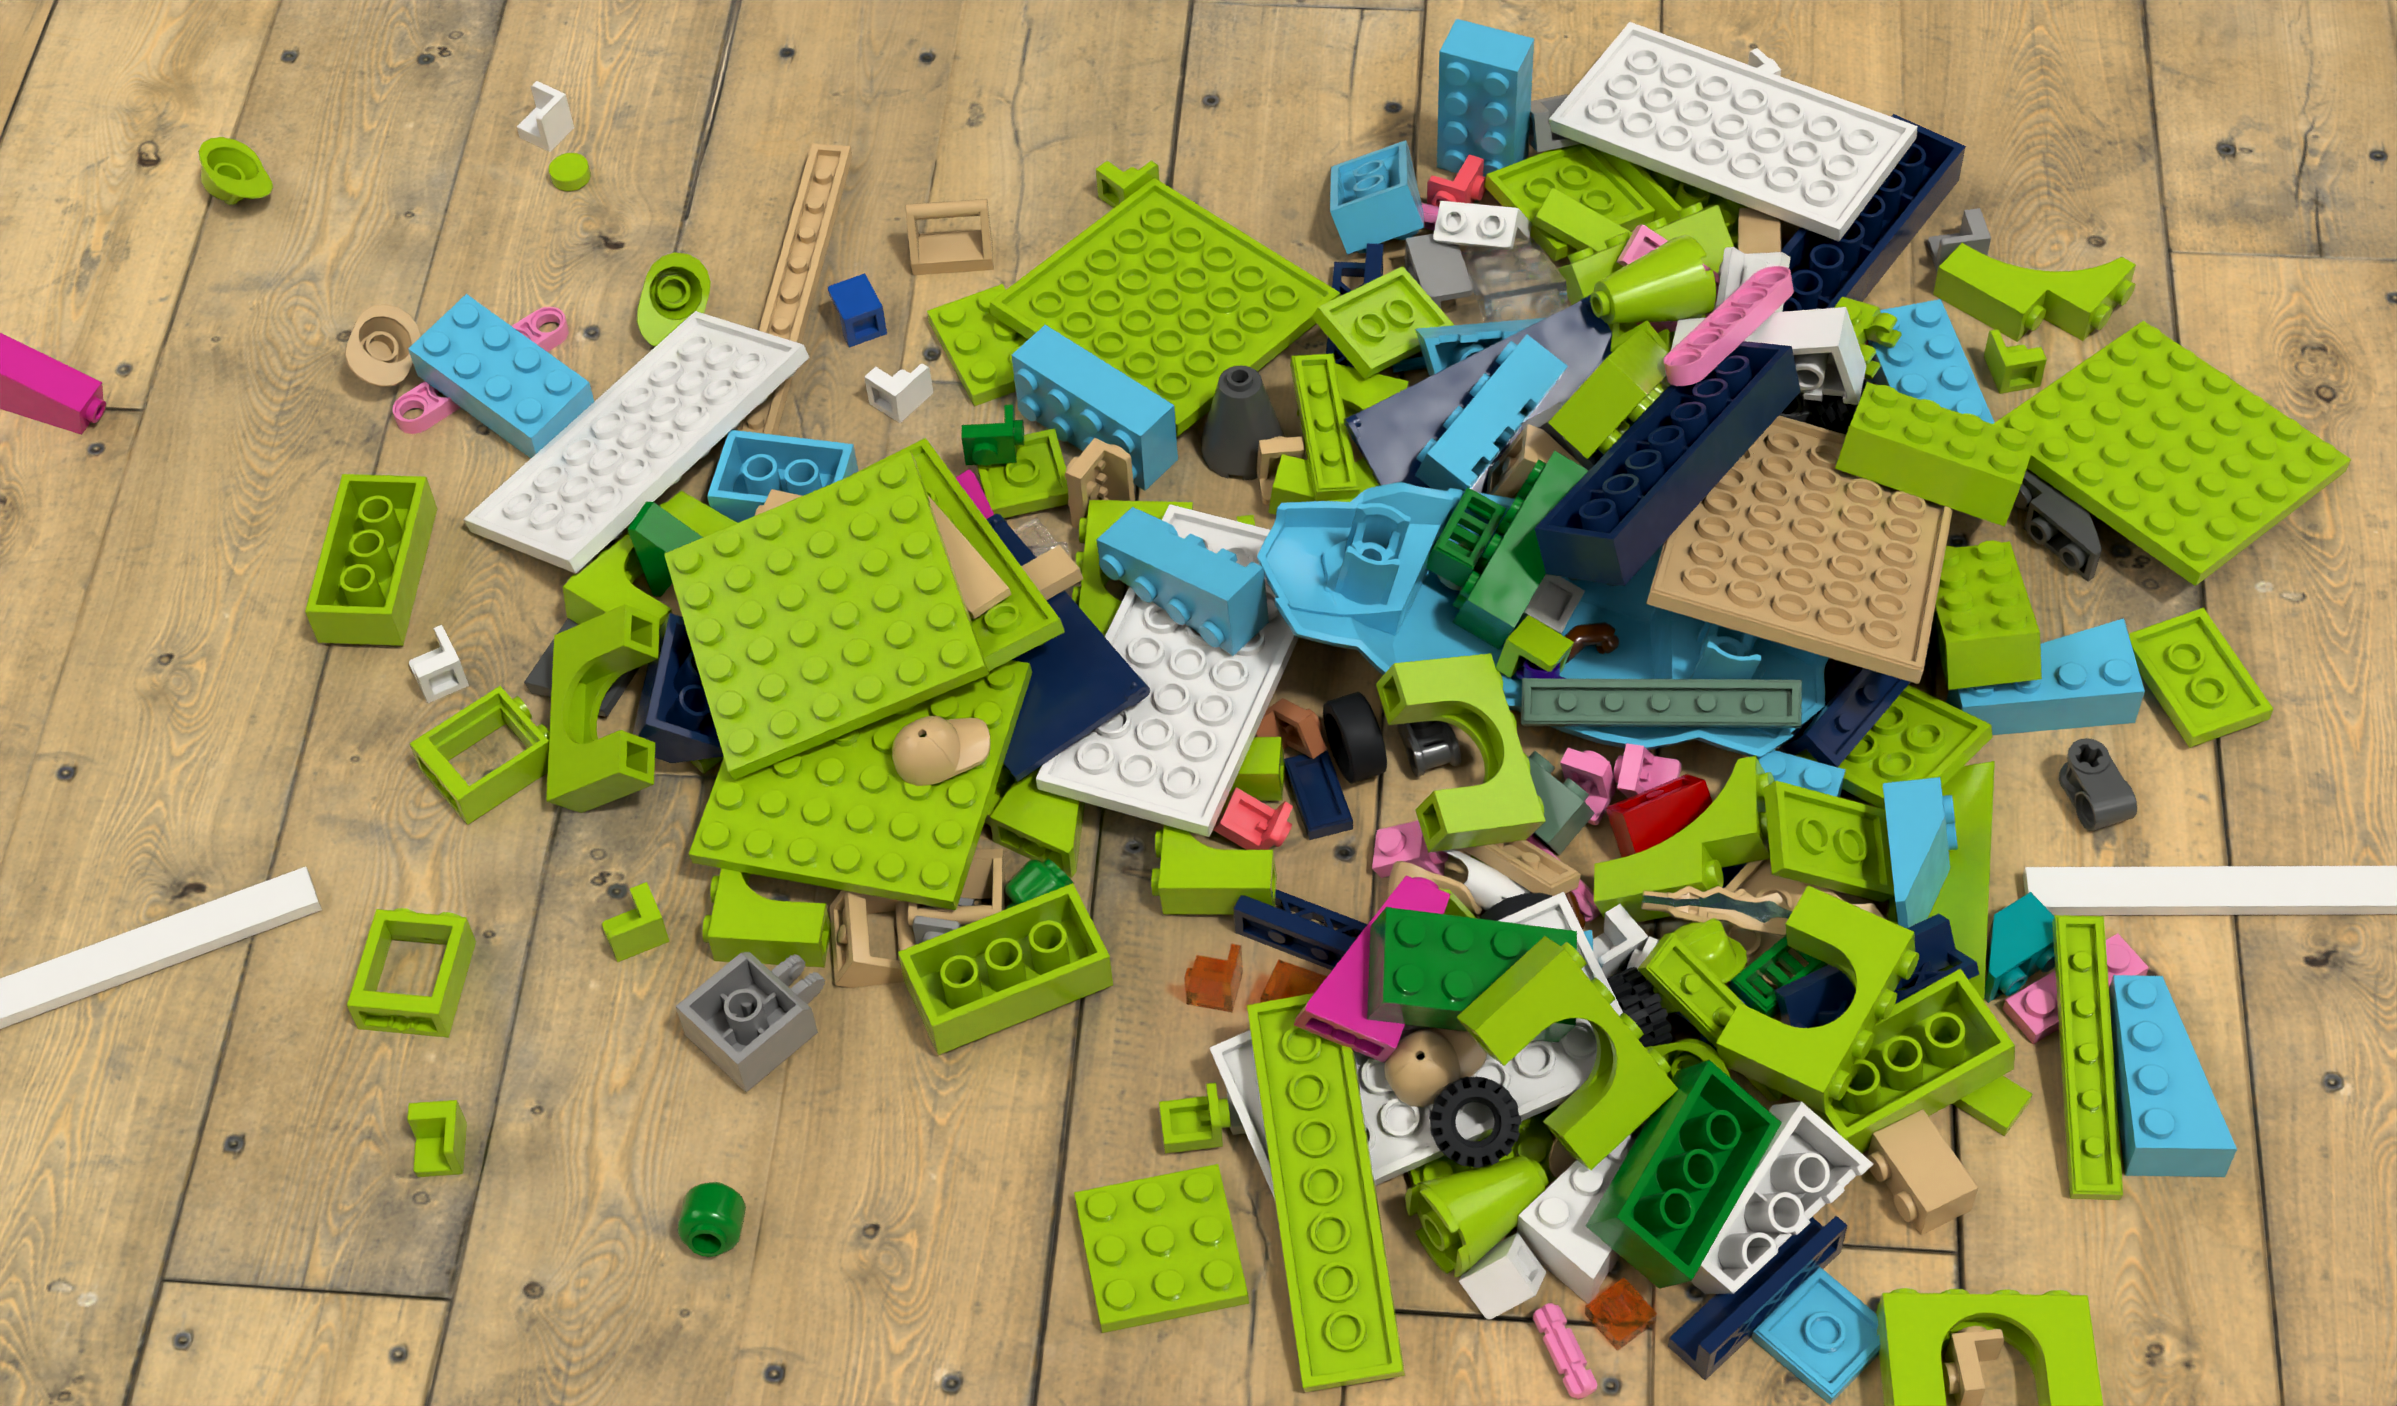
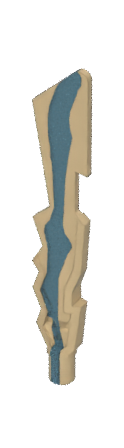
M1687 886L1675 893L1644 890L1641 909L1669 913L1673 918L1691 922H1706L1716 918L1740 929L1779 936L1786 934L1785 923L1795 908H1790L1778 892L1755 898L1742 888L1733 893L1720 886L1705 892L1691 886ZM1873 903L1852 904L1885 919Z

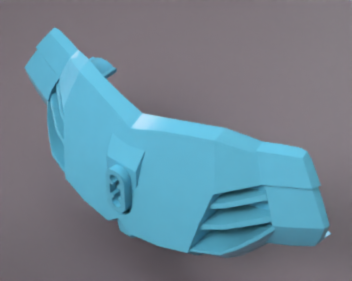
M1397 482L1365 489L1351 502L1312 501L1281 503L1277 508L1274 525L1257 555L1259 565L1264 567L1266 580L1276 596L1275 605L1296 637L1331 646L1358 650L1382 675L1394 663L1491 653L1496 667L1505 642L1498 650L1454 624L1453 620L1459 609L1452 605L1460 591L1445 586L1437 574L1426 568L1433 547L1466 490L1449 488L1448 491ZM1479 493L1507 508L1500 522L1515 498ZM1467 508L1465 509L1464 512L1470 514L1471 516L1481 520L1486 524L1489 523V520L1479 516L1478 514L1470 511ZM1459 523L1457 524V525H1459L1460 527H1462V528H1464V529L1470 531L1471 533H1473V534H1475V535L1481 537L1479 534H1477V533L1471 531L1470 529H1468V528H1466V527L1460 525ZM1494 531L1487 545L1490 543L1495 533L1501 537L1502 535ZM1449 538L1450 541H1452V542H1454V543H1456V544H1460V543H1458V542H1456V541H1454V540H1452V539ZM1663 544L1625 586H1610L1606 583L1571 580L1567 577H1562L1585 590L1561 635L1565 636L1577 625L1606 622L1616 629L1614 634L1619 638L1620 643L1617 649L1608 654H1600L1596 649V645L1585 647L1571 661L1565 664L1563 671L1560 673L1561 677L1566 679L1802 680V725L1825 706L1824 668L1829 660L1828 657L1646 604ZM1521 618L1519 619V621H1518L1517 625L1515 626V628L1513 629V631H1514V630L1520 625V623L1523 621ZM1500 672L1509 710H1516L1522 713V679L1516 677V672L1511 678ZM1553 727L1559 731L1589 741L1625 748L1626 743L1641 745L1651 750L1696 739L1746 756L1756 755L1757 759L1762 758L1794 736L1791 733L1798 729Z

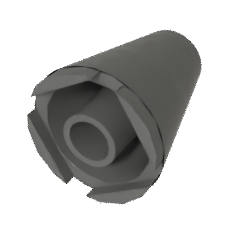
M1233 366L1226 369L1219 377L1201 437V452L1208 468L1219 476L1229 479V474L1243 476V480H1254L1258 478L1257 457L1259 440L1285 436L1260 374L1248 366Z

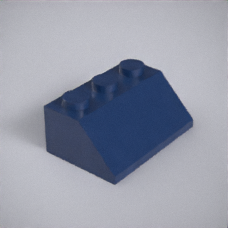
M669 613L659 630L658 659L648 663L633 731L634 735L655 742V758L669 763L724 757L683 617Z

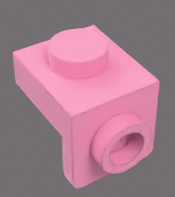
M1626 743L1624 756L1619 755L1615 763L1614 781L1618 783L1617 788L1626 797L1630 798L1678 778L1682 765L1677 759L1654 756L1644 746Z
M1567 748L1560 762L1565 781L1567 778H1570L1589 794L1585 803L1595 814L1587 823L1598 825L1617 789L1610 761H1607L1606 758L1594 751L1586 750L1580 752Z
M1413 821L1377 830L1372 869L1381 878L1390 876L1395 862L1404 861L1444 876L1445 862L1448 860L1449 854L1444 851L1428 853L1419 821Z

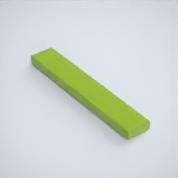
M2055 915L2052 925L2070 1199L2120 1200L2123 1196L2104 916Z

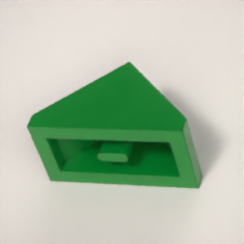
M646 501L627 530L653 596L661 597L672 584L664 554L703 537L656 503Z

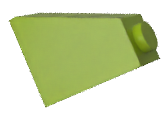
M1040 766L1017 782L1015 780L990 815L993 842L1031 860L1035 859L1043 863L1049 858L1068 877L1072 878L1077 871L1085 802L1039 790L1036 777L1042 767Z

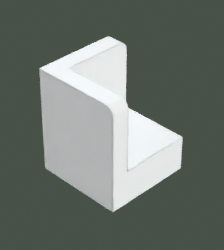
M536 81L531 86L536 108L517 126V130L521 139L551 152L574 129V124L566 94Z
M923 363L911 373L902 369L893 377L875 367L864 377L869 404L898 423H901L933 394L930 368Z
M442 625L434 628L440 647L409 661L410 668L427 703L469 686L461 662Z
M1621 904L1605 912L1604 933L1593 939V952L1606 979L1625 971L1635 949L1642 951L1649 938Z
M1516 1233L1497 1243L1467 1273L1461 1276L1459 1282L1484 1317L1490 1320L1536 1296L1546 1271L1519 1233Z

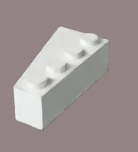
M1846 307L1774 312L1744 340L1747 342L1792 346L1800 390L1804 393V399L1822 401L1823 395L1842 396L1843 403L1859 404L1866 363ZM1706 318L1678 320L1671 350Z
M1803 1102L1772 1105L1769 1112L1782 1123L1696 1275L1690 1281L1704 1294H1734L1778 1253V1248L1792 1235H1798L1810 1224L1809 1219L1825 1204L1832 1203L1845 1191L1844 1187L1852 1179L1864 1174L1873 1165L1869 1159Z
M1649 1117L1592 1170H1589L1576 1160L1518 1215L1517 1233L1522 1237L1537 1260L1590 1306L1599 1293V1287L1608 1272L1612 1271L1620 1255L1585 1225Z

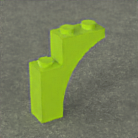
M1961 243L1938 267L1933 295L1991 328L1999 329L2000 333L2016 342L2029 329L2035 331L2043 319L2084 341L2095 328L2101 330L2106 325L2113 309L2118 304L2123 306L2130 299L2135 289V283L2132 282L2136 264L2124 257H2120L2109 263L2083 270H2034L2001 262Z
M1756 755L1737 759L1730 778L1717 798L1697 819L1683 830L1647 850L1594 864V903L1604 919L1605 912L1619 904L1624 907L1636 922L1671 916L1669 913L1641 909L1643 902L1674 907L1690 905L1717 908L1718 893L1703 900L1689 899L1679 901L1644 898L1642 895L1644 890L1675 893L1687 886H1691L1705 892L1717 886L1723 887L1722 867L1770 858L1764 787L1775 780L1771 772L1765 773Z

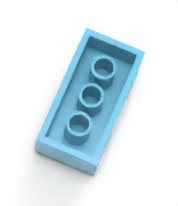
M1460 19L1455 20L1439 51L1437 168L1458 173L1468 155H1473L1484 159L1483 176L1486 177L1488 173L1527 158L1529 150L1534 38Z
M467 294L408 348L418 377L447 398H451L455 404L529 458L537 454L594 402L590 383Z
M1941 299L1880 310V313H1888L1897 317L1898 321L1893 330L1900 331L1902 336L1894 348L1885 347L1877 342L1867 340L1868 345L1876 349V354L1871 361L1878 362L1881 365L1873 379L1867 380H1870L1872 384L1876 382L1878 385L1890 386L1899 393L1920 400L1928 399L1934 401L1940 407L1961 414H1973L1985 422L1995 423Z
M1044 325L1011 355L1018 410L1030 421H1037L1048 429L1055 428L1059 440L1063 442L1068 441L1082 451L1086 449L1094 437L1107 444L1120 446L1131 455L1133 483L1144 491L1178 460L1175 408L1172 403L1047 325Z

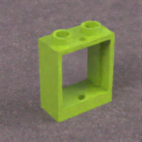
M498 686L409 743L419 769L467 825L548 773L550 731L543 724L536 726L530 720L532 715L522 699L518 696L512 699L501 686ZM506 724L527 749L469 786L448 761Z
M397 908L393 911L376 909L347 1003V1007L358 1029L449 1038L476 944L467 917H461L450 912H442L438 915L416 913L406 908ZM392 940L447 945L432 997L376 992Z

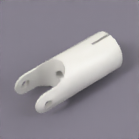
M1456 849L1444 851L1462 860L1469 871L1468 879L1463 884L1470 890L1477 906L1481 907L1484 911L1509 897L1530 893L1528 889L1503 875L1498 870Z

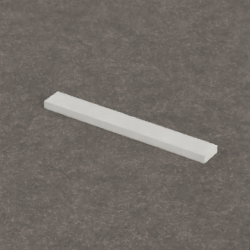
M2397 866L2025 867L2023 873L2025 895L2032 892L2054 916L2397 914Z
M307 867L297 869L0 978V1029L321 911L322 909Z

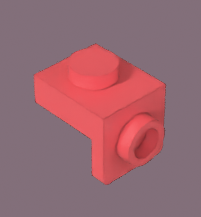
M1468 155L1454 181L1432 175L1427 182V204L1439 207L1440 201L1471 204L1475 200L1480 201L1486 191L1484 187L1486 177L1483 176L1484 159Z
M1236 787L1229 793L1213 831L1246 850H1268L1273 845L1280 847L1292 827V823L1288 822L1287 819L1293 805L1284 801L1274 810Z

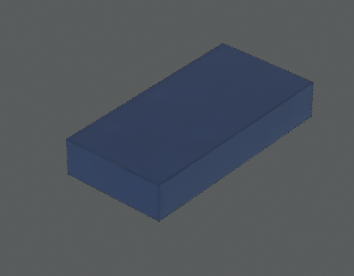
M1328 750L1314 759L1304 754L1284 759L1285 773L1309 840L1352 830L1353 819Z

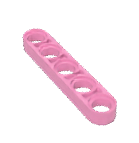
M1771 266L1757 271L1664 357L1668 383L1675 386L1692 385L1703 380L1792 296L1794 289L1790 269L1784 266Z
M556 307L540 308L512 325L513 328L547 352L565 341L569 334L566 317ZM547 322L560 324L552 332L545 333L539 331V328ZM424 381L395 401L393 415L401 431L408 434H417L432 427L461 407L455 404L449 397H439L437 395L439 391ZM419 408L424 410L423 414L416 419L409 420L403 418L404 413L410 409Z

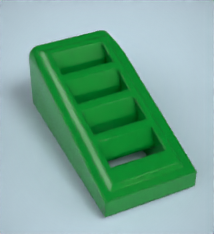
M1467 487L1433 547L1426 568L1457 586H1464L1507 508ZM1467 508L1470 511L1478 514L1479 516L1489 520V523L1486 524L1481 520L1464 512L1465 509ZM1459 523L1460 525H1462V526H1464V527L1470 529L1471 531H1473V532L1479 534L1481 537H1479V536H1477V535L1471 533L1470 531H1468V530H1466V529L1460 527V526L1457 525V524ZM1449 538L1452 539V540H1454V541H1456V542H1458V543H1460L1461 545H1463V546L1469 548V549L1472 550L1473 552H1470L1469 550H1467V549H1465V548L1459 546L1458 544H1456V543L1450 541Z
M1785 935L1735 976L1730 982L1729 989L1738 998L1743 1000L1747 1007L1773 1018L1779 1012L1775 991L1761 977L1765 975L1780 988L1827 966L1828 963L1794 949L1809 963L1804 967L1788 953L1792 947L1788 946L1787 935ZM1779 962L1794 976L1792 978L1788 977L1775 963Z

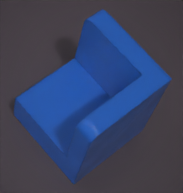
M865 273L828 287L829 296L840 316L843 337L849 348L887 334L883 306Z

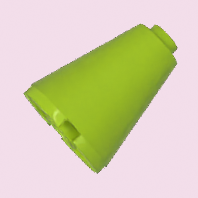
M1688 235L1675 237L1597 282L1594 292L1590 296V303L1594 314L1599 318L1601 317L1608 324L1639 323L1647 320L1648 322H1664L1706 317L1705 314L1711 313L1715 308L1717 294L1713 269L1705 271L1700 259L1707 256L1705 250L1695 238Z
M1517 1156L1502 1160L1493 1165H1485L1480 1168H1473L1418 1183L1408 1188L1406 1192V1209L1409 1217L1416 1213L1418 1214L1423 1227L1415 1231L1429 1257L1443 1272L1448 1274L1455 1270L1454 1277H1459L1467 1273L1518 1225V1215L1546 1190L1548 1178L1544 1169L1537 1161H1530L1524 1156Z

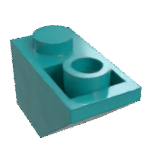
M2029 892L1994 914L1986 949L1984 999L1988 1003L2003 993L2006 996L2016 993L2026 983L2028 977L2039 970L2045 973L2055 967L2052 925L2054 915L2032 892Z

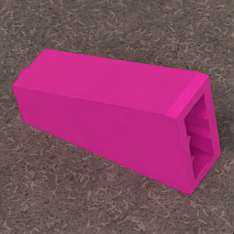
M0 333V409L81 435L91 422L96 423L99 421L106 407L101 381Z
M1406 875L1297 1015L1294 1026L1342 1046L1350 1047L1356 1052L1384 1063L1396 1050L1405 1024L1367 1020L1370 927L1386 907L1444 914L1451 894L1440 890L1438 885L1429 879L1422 877L1411 878Z

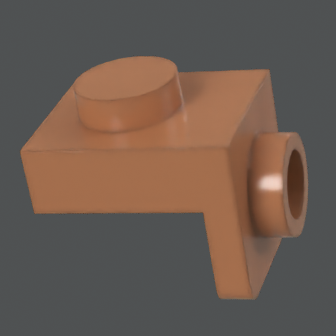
M1284 698L1266 710L1255 737H1281L1283 750L1289 746L1312 759L1327 750L1320 733L1323 731V726L1318 716L1311 709L1305 710Z

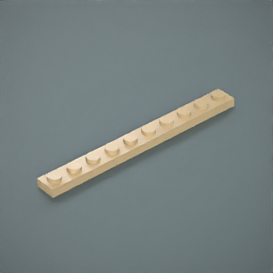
M811 144L759 331L802 344L852 161L851 146ZM792 377L780 384L768 396L767 400L753 409L740 421V424L734 430L777 435Z

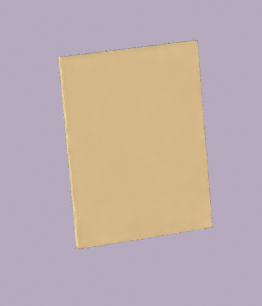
M1778 416L1664 542L1646 604L1919 684L1925 666L1953 509L1835 469L1846 434Z

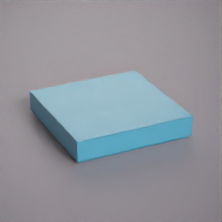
M1821 1267L1793 1291L1753 1331L1751 1338L1828 1404H1831L1879 1355L1880 1339L1879 1335L1877 1336V1314Z

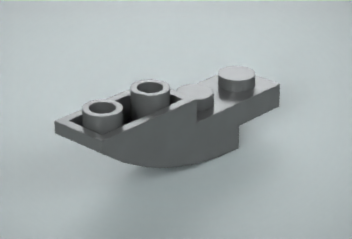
M2027 468L2014 502L2017 508L2027 512L2024 530L2029 533L2035 542L2043 544L2059 557L2068 569L2076 571L2085 580L2090 581L2095 576L2102 550L2097 531L2088 511Z

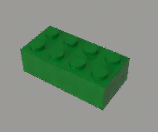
M1555 450L1547 463L1538 459L1520 488L1518 496L1495 531L1502 535V537L1496 533L1494 534L1474 567L1481 574L1473 570L1452 606L1458 608L1459 612L1453 620L1454 624L1499 650L1517 625L1546 575L1534 528L1589 470Z
M1386 907L1370 927L1367 1020L1468 1032L1456 1018L1544 936L1560 946L1568 942L1577 950V931ZM1576 1018L1564 1019L1550 1025L1533 1040L1558 1043L1576 1026Z
M1710 1060L1677 1070L1672 1082L1678 1090L1649 1117L1585 1225L1659 1289L1693 1280L1782 1123Z

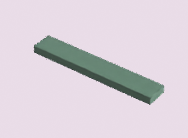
M1522 678L1521 724L1522 726L1801 728L1802 680Z

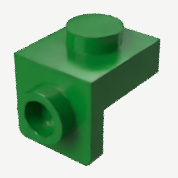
M1013 404L1004 406V423L962 425L961 439L965 465L988 466L992 464L1017 463V446L1024 445L1023 420H1015Z

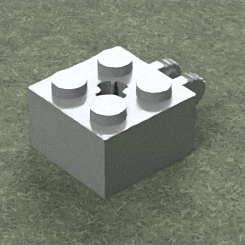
M750 952L740 953L676 1005L685 1036L745 1092H748L818 1033L812 1008L807 1004L821 993L820 991L825 985V980L820 974L813 972L804 979H801L792 988H789L788 986L795 979H798L806 967V962L799 955H790L789 958H786L784 962L782 961L770 971Z

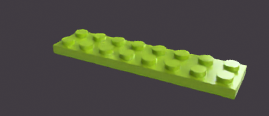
M926 438L858 471L861 472L910 451L916 460L927 495L1009 587L1010 596L976 619L970 618L988 671L1006 664L1008 661L1037 646L1045 644L1052 638L1065 632L1058 615Z
M1314 993L1247 1005L1301 1379L1305 1393L1406 1376L1354 1050L1294 1026L1297 1015Z

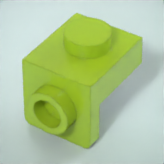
M1216 1082L1206 1083L1207 1096L1159 1102L1165 1154L1223 1147L1222 1128L1231 1127L1228 1099H1218Z

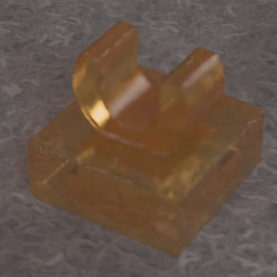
M1622 1278L1585 1306L1587 1318L1617 1351L1656 1323L1657 1313L1625 1278Z

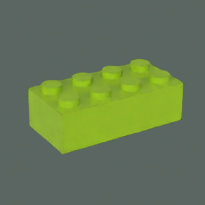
M1640 328L1601 363L1548 423L1585 458L1588 459L1597 449L1604 455L1671 385L1667 381L1664 366V357L1668 353Z
M1867 382L1850 423L1835 469L2005 527L2022 485L2036 439L2026 436L2017 429L2002 428L1985 422L1976 415L1961 414L1940 407L1934 401L1928 399L1920 400L1899 393L1890 386L1875 385Z
M342 474L305 610L318 643L404 645L438 509L427 477Z
M1989 540L1979 545L1957 548L1946 546L1931 629L1948 690L2042 679L2040 631L2010 541L1999 542Z
M1073 883L898 952L904 982L938 1055L1113 986L1110 955Z
M1960 968L1895 1004L1886 1020L1878 1019L1872 1030L1875 1034L1872 1046L1863 1060L1856 1058L1849 1071L1852 1074L1850 1085L1840 1101L1833 1099L1826 1113L1809 1105L1807 1106L1860 1153L1869 1150L1874 1132L1922 1109L1930 1116L2014 1070L2015 1045Z

